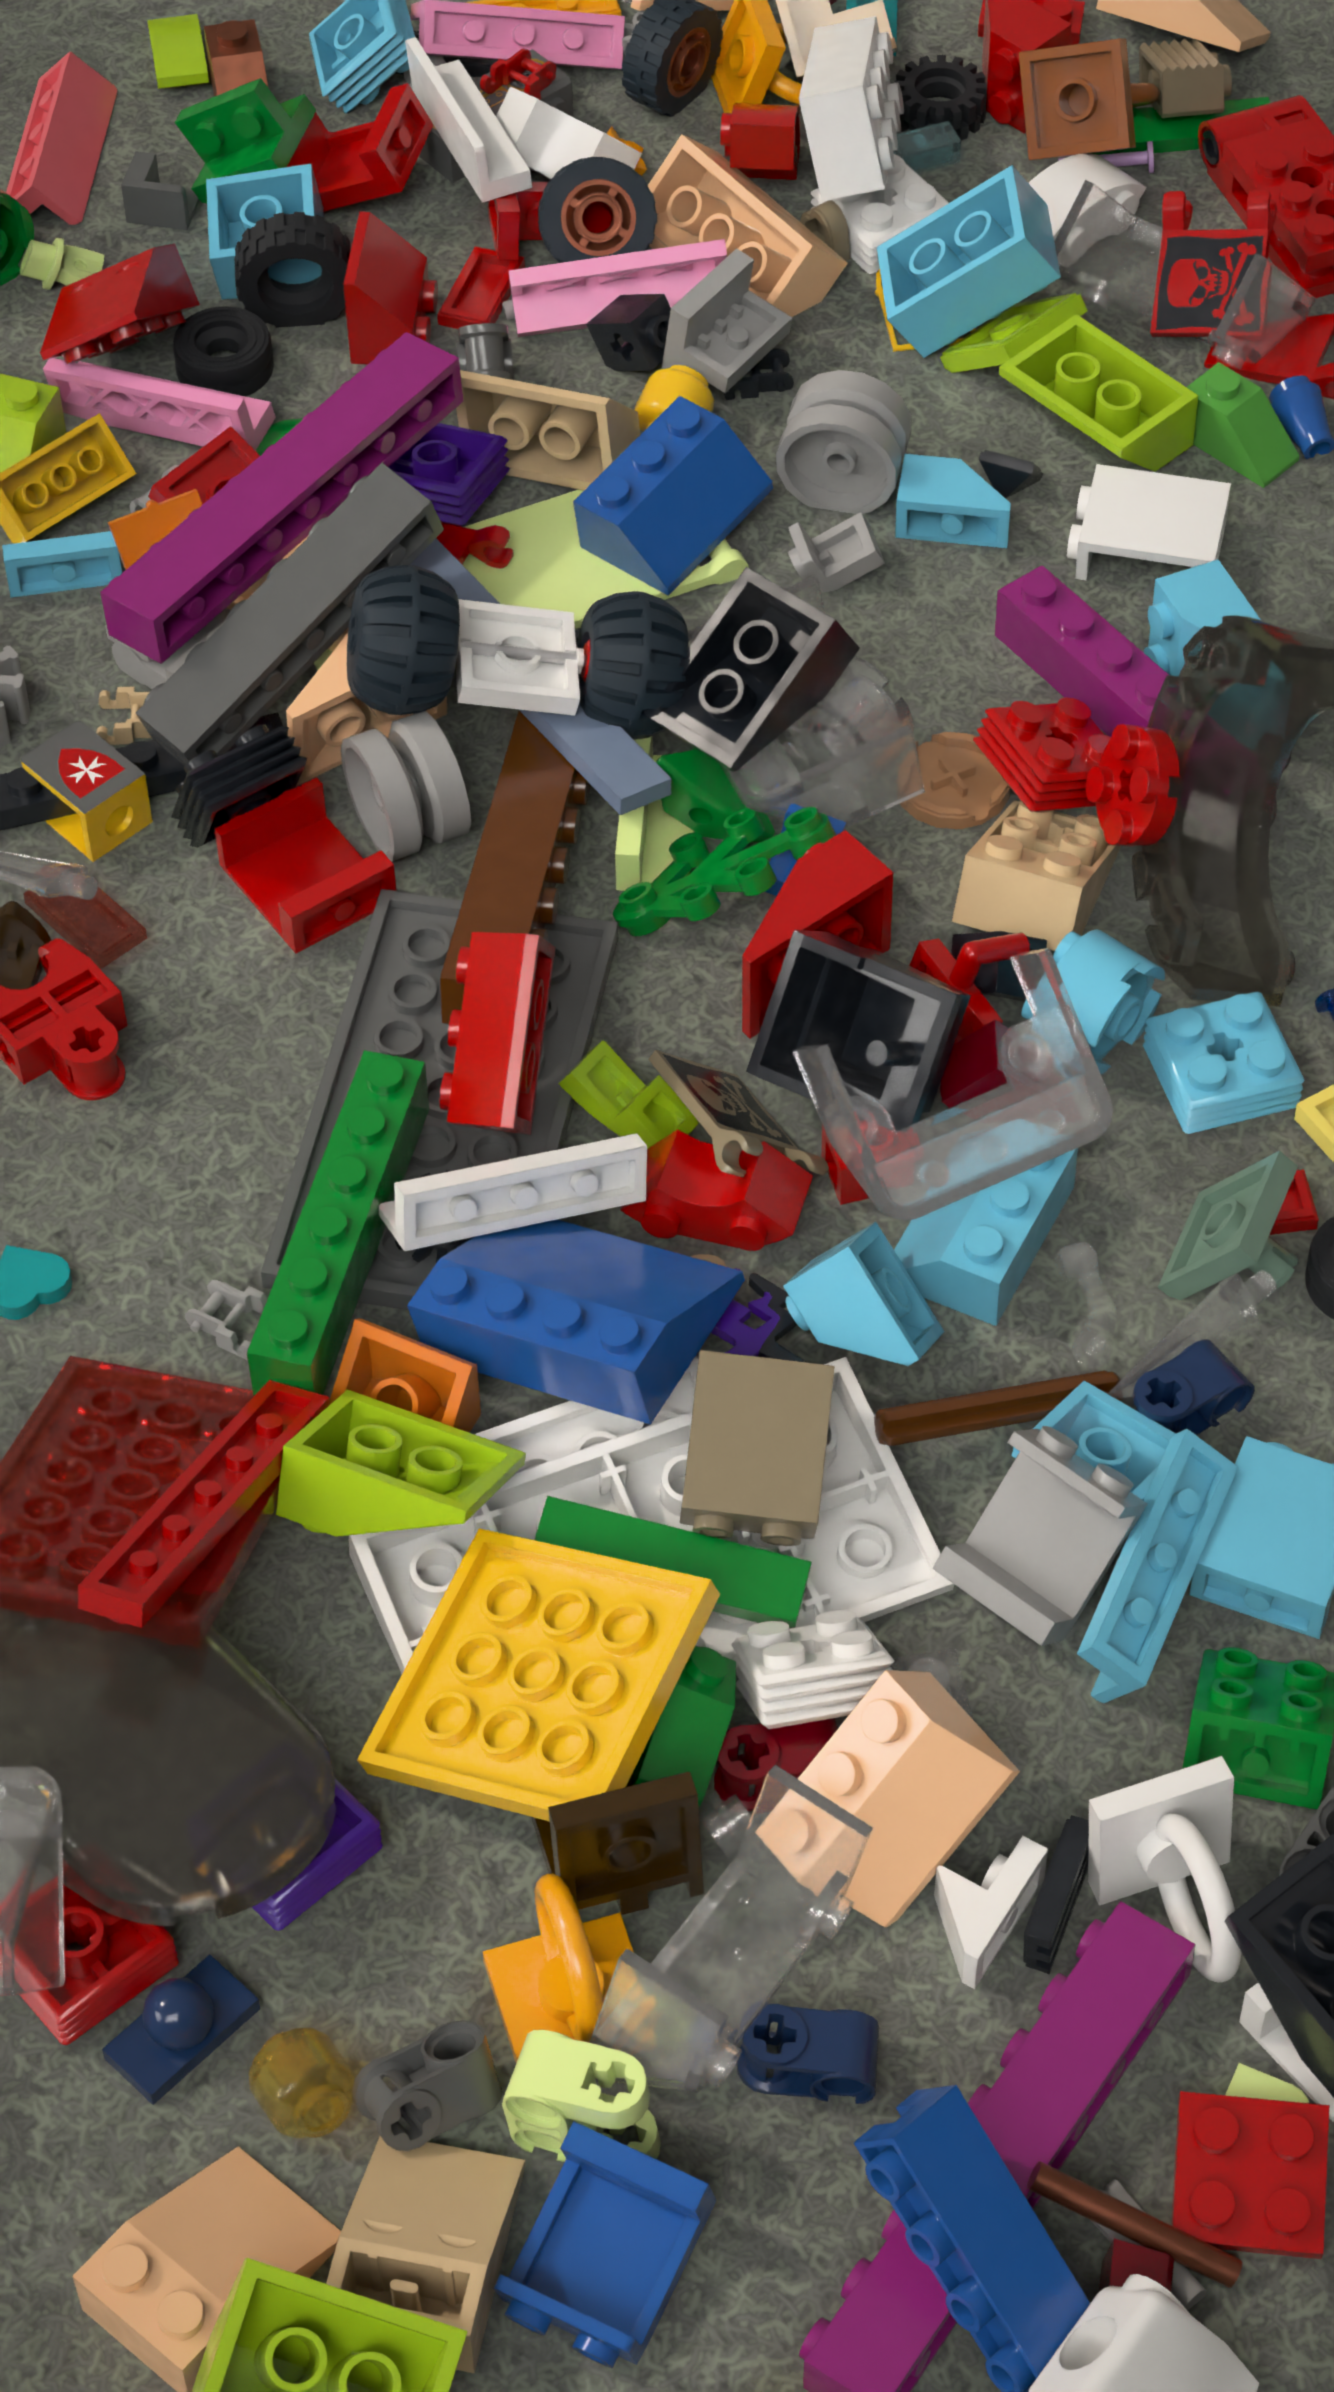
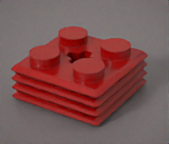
M1064 697L1058 703L1034 705L1027 701H1015L1010 707H997L985 710L988 717L981 719L984 727L977 728L980 736L974 737L973 741L1030 812L1096 806V803L1090 802L1086 796V777L1092 767L1099 766L1104 749L1111 737L1104 735L1090 718L1091 710L1085 703L1074 698Z
M95 1848L86 1849L0 1910V1972L62 2045L71 2044L167 1974L179 1963L177 1952L175 1951L174 1938ZM77 1942L84 1949L67 1951V1946Z

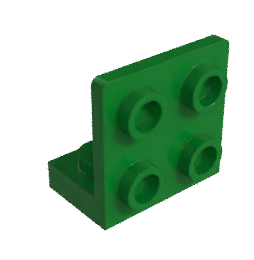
M1228 1647L1219 1651L1205 1649L1182 1769L1222 1756L1234 1776L1233 1794L1317 1810L1321 1804L1334 1733V1672L1327 1671L1323 1666L1306 1660L1282 1663L1261 1659L1254 1653L1242 1648Z

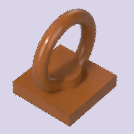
M1119 38L1019 52L1029 160L1136 148L1132 108L1153 104L1159 97V89L1153 83H1130L1126 39Z

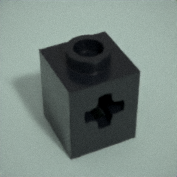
M665 294L620 295L586 323L605 366L615 371H652L663 361L671 307ZM620 337L626 342L622 346L618 342Z

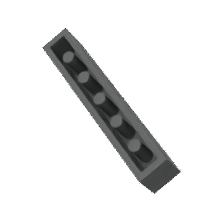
M383 463L369 476L359 479L351 488L348 497L329 517L319 520L310 530L307 539L288 558L282 559L273 566L267 576V580L247 600L237 603L231 609L226 621L208 640L197 644L187 655L185 663L165 683L157 685L149 692L143 706L136 714L151 738L184 766L194 757L209 750H214L217 756L226 753L235 744V741L247 732L349 627L354 596L361 580L369 573L384 567L410 565L444 530L432 502Z

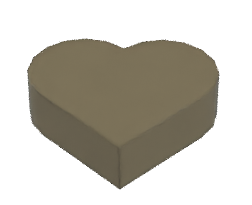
M833 200L817 205L801 215L800 222L845 261L851 259L847 221L841 208Z

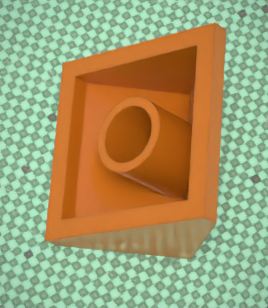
M354 1319L329 1405L348 1389L470 1433L481 1415L477 1364L364 1319Z

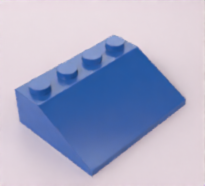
M552 1220L476 1236L439 1259L407 1304L420 1342L477 1364L478 1373L651 1425L744 1283L745 1278L743 1271L561 1220Z

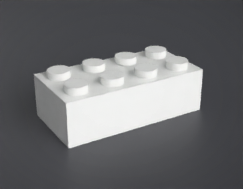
M876 16L814 29L799 102L821 201L884 190L888 170L895 168L893 151L898 150L896 133L901 132L900 115L904 114V105L899 83L890 84L889 65L893 64L891 40L888 32H879Z

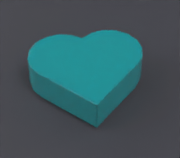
M6 1245L0 1259V1316L6 1319L19 1320L34 1313L40 1304L50 1305L64 1299L71 1291L73 1282L68 1263L62 1257L52 1253Z

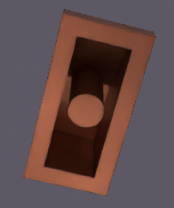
M255 19L243 21L229 20L221 24L204 26L208 68L214 96L259 78L268 87Z

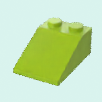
M347 1389L283 1446L276 1515L297 1522L311 1532L327 1533L335 1537L463 1524L525 1465L526 1453Z

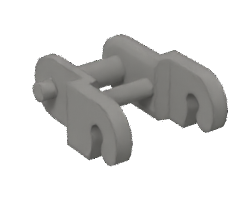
M211 1280L207 1285V1291L211 1296L200 1310L189 1309L185 1313V1319L191 1325L190 1329L193 1332L197 1333L199 1330L215 1336L218 1347L248 1360L247 1351L251 1342L244 1340L239 1345L235 1332L229 1329L242 1312L247 1314L254 1310L262 1314L267 1297L265 1293L250 1286L243 1292L226 1282ZM222 1303L233 1307L224 1321L212 1317Z

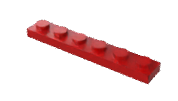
M269 1380L78 1585V1609L107 1617L116 1623L130 1624L143 1628L281 1473L283 1446L329 1406L330 1397Z

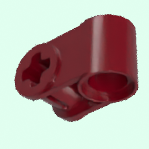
M832 1718L768 1729L761 1723L739 1725L729 1729L726 1732L717 1758L719 1767L714 1776V1791L718 1799L728 1808L737 1811H755L776 1806L838 1730L836 1719ZM745 1743L744 1754L738 1755L739 1745ZM749 1785H755L754 1794L751 1797L748 1796Z

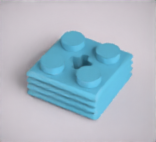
M346 0L309 33V41L322 96L328 95L329 101H335L337 108L343 107L344 113L351 112L360 103L364 105L369 104L377 96L381 85L396 72L403 73L409 69L405 40L414 38L415 35L406 0Z
M1262 993L1238 994L1231 998L1190 1008H1180L1173 1012L1146 1019L1147 1026L1145 1027L1146 1034L1144 1035L1145 1042L1143 1047L1185 1133L1191 1134L1293 1109L1300 1102L1304 1077Z

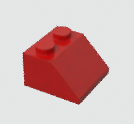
M985 0L982 70L986 77L985 83H987L986 111L998 123L1009 124L1023 133H1026L1019 52L1070 45L1072 25L1031 0Z
M359 211L343 286L351 364H369L382 350L387 349L406 332L430 343L431 322L430 317L426 316V313H436L438 283L437 280H429L427 257L371 212Z

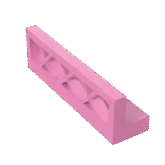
M422 0L411 4L410 19L420 21L419 43L427 55L497 61L501 58L507 61L519 50L526 48L528 50H535L545 59L559 66L622 69V38H624L625 16L438 0Z
M725 239L509 270L518 337L588 328L586 323L620 295L665 294L672 308L727 257Z
M52 358L47 361L43 368L48 384L60 389L63 413L87 420L100 413L107 426L194 445L205 446L231 426L256 451L276 418L272 404L269 401L81 361L66 364L65 360Z

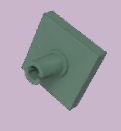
M1278 1151L1199 1192L1158 1288L1169 1297L1183 1300L1246 1268L1266 1283L1265 1285L1272 1290L1284 1285L1292 1276L1295 1270L1292 1267L1297 1265L1298 1257L1291 1252L1289 1253L1269 1235L1298 1165L1281 1151Z

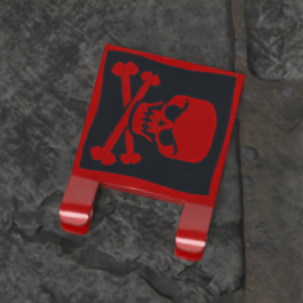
M1252 190L1248 193L1247 229L1188 230L1193 213L1191 202L1186 200L1187 197L1183 191L1166 192L1162 203L1163 232L1150 334L1152 337H1259L1270 237L1277 215V205L1275 200L1271 199L1270 191Z

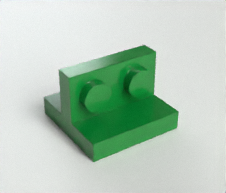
M259 78L181 110L174 123L205 163L191 188L201 203L207 204L206 179L287 167L316 112L315 107L307 96L303 94L279 103L264 81Z

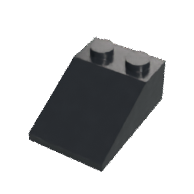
M746 567L688 648L687 658L681 659L679 666L685 667L682 676L686 677V681L670 682L665 688L669 692L685 689L682 698L671 705V707L661 709L660 705L656 709H645L643 714L733 772H736L827 696L860 647L836 619Z
M1332 1834L1230 1914L1224 1922L1301 2060L1334 2098V1834Z

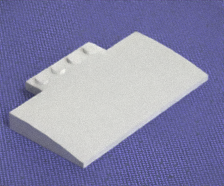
M697 1356L693 1359L651 1425L570 1400L476 1433L475 1435L525 1452L526 1458L525 1465L465 1523L349 1535V1555L401 1674L406 1668L479 1528L534 1540L547 1496L693 1532L692 1525H684L679 1522L698 1366ZM846 1357L824 1364L835 1366L819 1521L814 1539L802 1538L801 1544L797 1546H778L761 1541L760 1533L735 1530L732 1537L719 1538L812 1562L796 1627L816 1624L815 1617L817 1615L833 1610L853 1611L859 1619L866 1622L951 1591L954 1588L952 1582L932 1569L941 1553L890 1447L880 1444L876 1438L874 1414ZM712 1611L695 1646L713 1649L722 1656L734 1660L732 1657L736 1652L731 1644L737 1637L748 1636V1628L757 1623Z

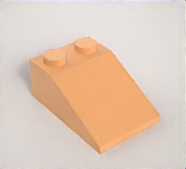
M1098 0L1096 6L1097 10L1236 52L1265 44L1271 34L1238 0Z
M348 633L286 710L287 727H289L288 736L295 737L293 746L301 747L299 756L307 757L305 768L297 785L341 765V745L343 739L370 729H377L389 738L392 721L412 715H391L373 709L355 697L347 681ZM447 696L439 705L426 710L435 720L447 714Z
M238 2146L127 2220L73 2275V2280L82 2310L174 2390L177 2392H192L209 2337L245 2258L310 2278L335 2252L341 2230Z

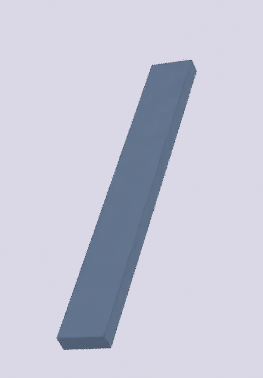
M437 538L410 564L433 571L448 581L455 589L458 599L500 604ZM580 702L575 716L520 710L619 815L671 795L672 779L622 727L608 725L588 717L580 706Z

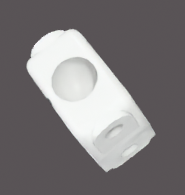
M1133 2274L1128 2277L1122 2287L1109 2286L1103 2288L1095 2296L1028 2392H1257L1259 2382L1229 2346L1191 2316L1169 2290L1146 2276Z

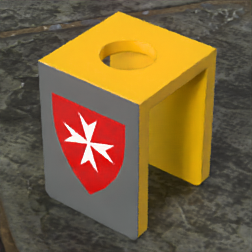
M75 721L21 757L22 767L76 812V814L45 820V822L92 862L153 822L145 773L82 721Z

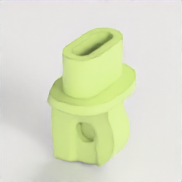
M56 238L52 244L31 240L21 262L20 275L42 280L43 289L50 290L55 281L67 286L101 271L105 255L76 246L64 245V239Z

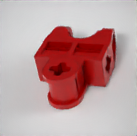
M55 938L38 949L41 964L46 972V976L41 982L26 989H10L0 984V1058L23 1085L50 1070L72 1095L84 1100L104 1099L113 1095L121 1088L126 1076L124 1064L116 1055L119 1049L118 1031L128 1026L122 993L88 956L63 939Z

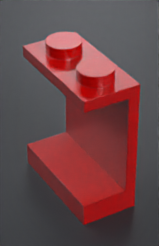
M317 777L294 789L283 792L277 798L243 815H238L215 829L220 866L295 954L373 914L381 889L397 891L394 864L383 851L380 850L363 858L327 818L323 784Z

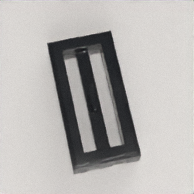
M1071 1815L1070 1819H1067L1024 1931L1023 1962L1026 1963V1967L1047 1974L1051 1972L1088 1872L1089 1820Z

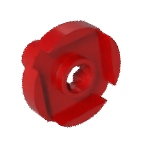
M1117 725L1104 749L1099 766L1092 767L1087 774L1085 783L1086 796L1090 802L1096 803L1099 823L1104 832L1105 840L1110 845L1134 847L1156 844L1164 836L1172 822L1178 798L1168 797L1169 777L1180 778L1179 760L1171 738L1163 730L1147 728L1141 725Z

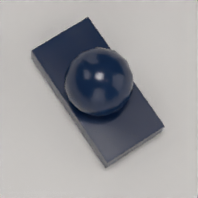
M209 1954L183 1978H169L154 1986L145 2000L142 2014L102 2049L104 2059L154 2105L260 2010L259 1999Z

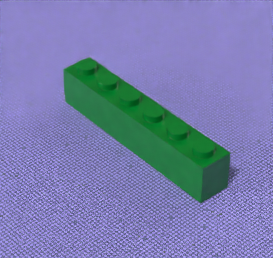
M367 1050L363 1051L247 1351L253 1397L269 1380L321 1395L324 1394L386 1228L385 1223L379 1216V1205L395 1201L394 1183L403 1181L429 1112L425 1062Z

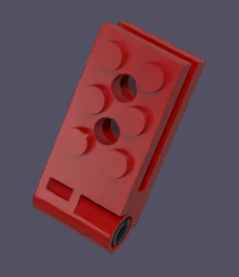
M1301 95L1203 121L1198 129V144L1202 159L1207 167V173L1246 227L1247 198L1250 191L1269 190L1271 199L1275 200L1277 215L1271 232L1268 257L1300 301L1306 302L1333 294L1334 135L1309 102Z

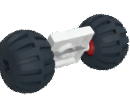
M416 565L390 566L366 575L356 589L347 640V681L355 697L373 709L391 715L415 714L436 707L445 699L450 690L456 665L458 703L575 716L580 702V706L588 717L608 725L622 727L633 740L643 739L666 730L643 714L645 709H656L660 705V709L671 707V705L682 698L685 689L669 692L665 688L670 682L686 681V677L682 676L685 667L679 665L682 658H687L689 637L685 620L676 608L662 598L645 592L632 591L612 594L597 600L591 605L581 624L576 648L574 612L458 599L452 585L433 571Z

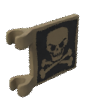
M655 1050L648 1059L711 1136L716 1164L724 1173L744 1177L746 1170H743L739 1165L740 1152L743 1150L748 1154L760 1156L763 1152L761 1143L763 1141L803 1169H809L820 1175L827 1173V1162L818 1155L799 1150L738 1075ZM811 1189L808 1190L807 1196L811 1194Z

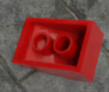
M846 830L825 843L815 844L797 860L742 955V1032L749 1039L760 1032L794 930L830 932L859 947L875 949L882 953L890 949L894 872Z

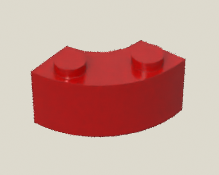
M734 103L732 113H722L720 144L725 146V157H730V168H737L748 178L797 180L800 153L799 106Z
M676 1130L647 1149L646 1201L621 1206L620 1211L640 1222L647 1233L658 1238L669 1239L676 1235H681L747 1251H757L762 1249L764 1245L784 1240L794 1234L813 1175L765 1141L761 1142L763 1152L760 1156L748 1154L743 1150L740 1152L739 1165L743 1170H746L744 1177L724 1173L716 1164L713 1144L699 1141L680 1130Z

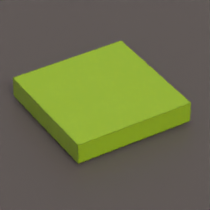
M1076 293L1018 303L942 352L943 355L940 356L944 368L951 373L1002 365L1075 314L1081 316L1088 310L1081 294Z

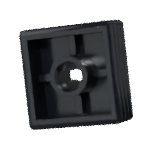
M265 724L256 726L242 734L235 741L237 748L220 756H217L214 750L206 751L194 757L184 766L183 769L187 775L185 780L175 789L179 796L171 818L179 819L177 828L185 829L183 838L191 839L190 846L198 848L216 839V828L238 815H243L277 798L283 792L296 788L305 768L307 757L299 756L301 747L293 746L295 737L287 736L289 727L279 726L269 731Z

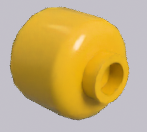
M673 365L670 368L654 372L649 377L634 409L638 412L640 430L644 432L679 396L712 413L714 397L708 388L707 380L696 370L682 365Z

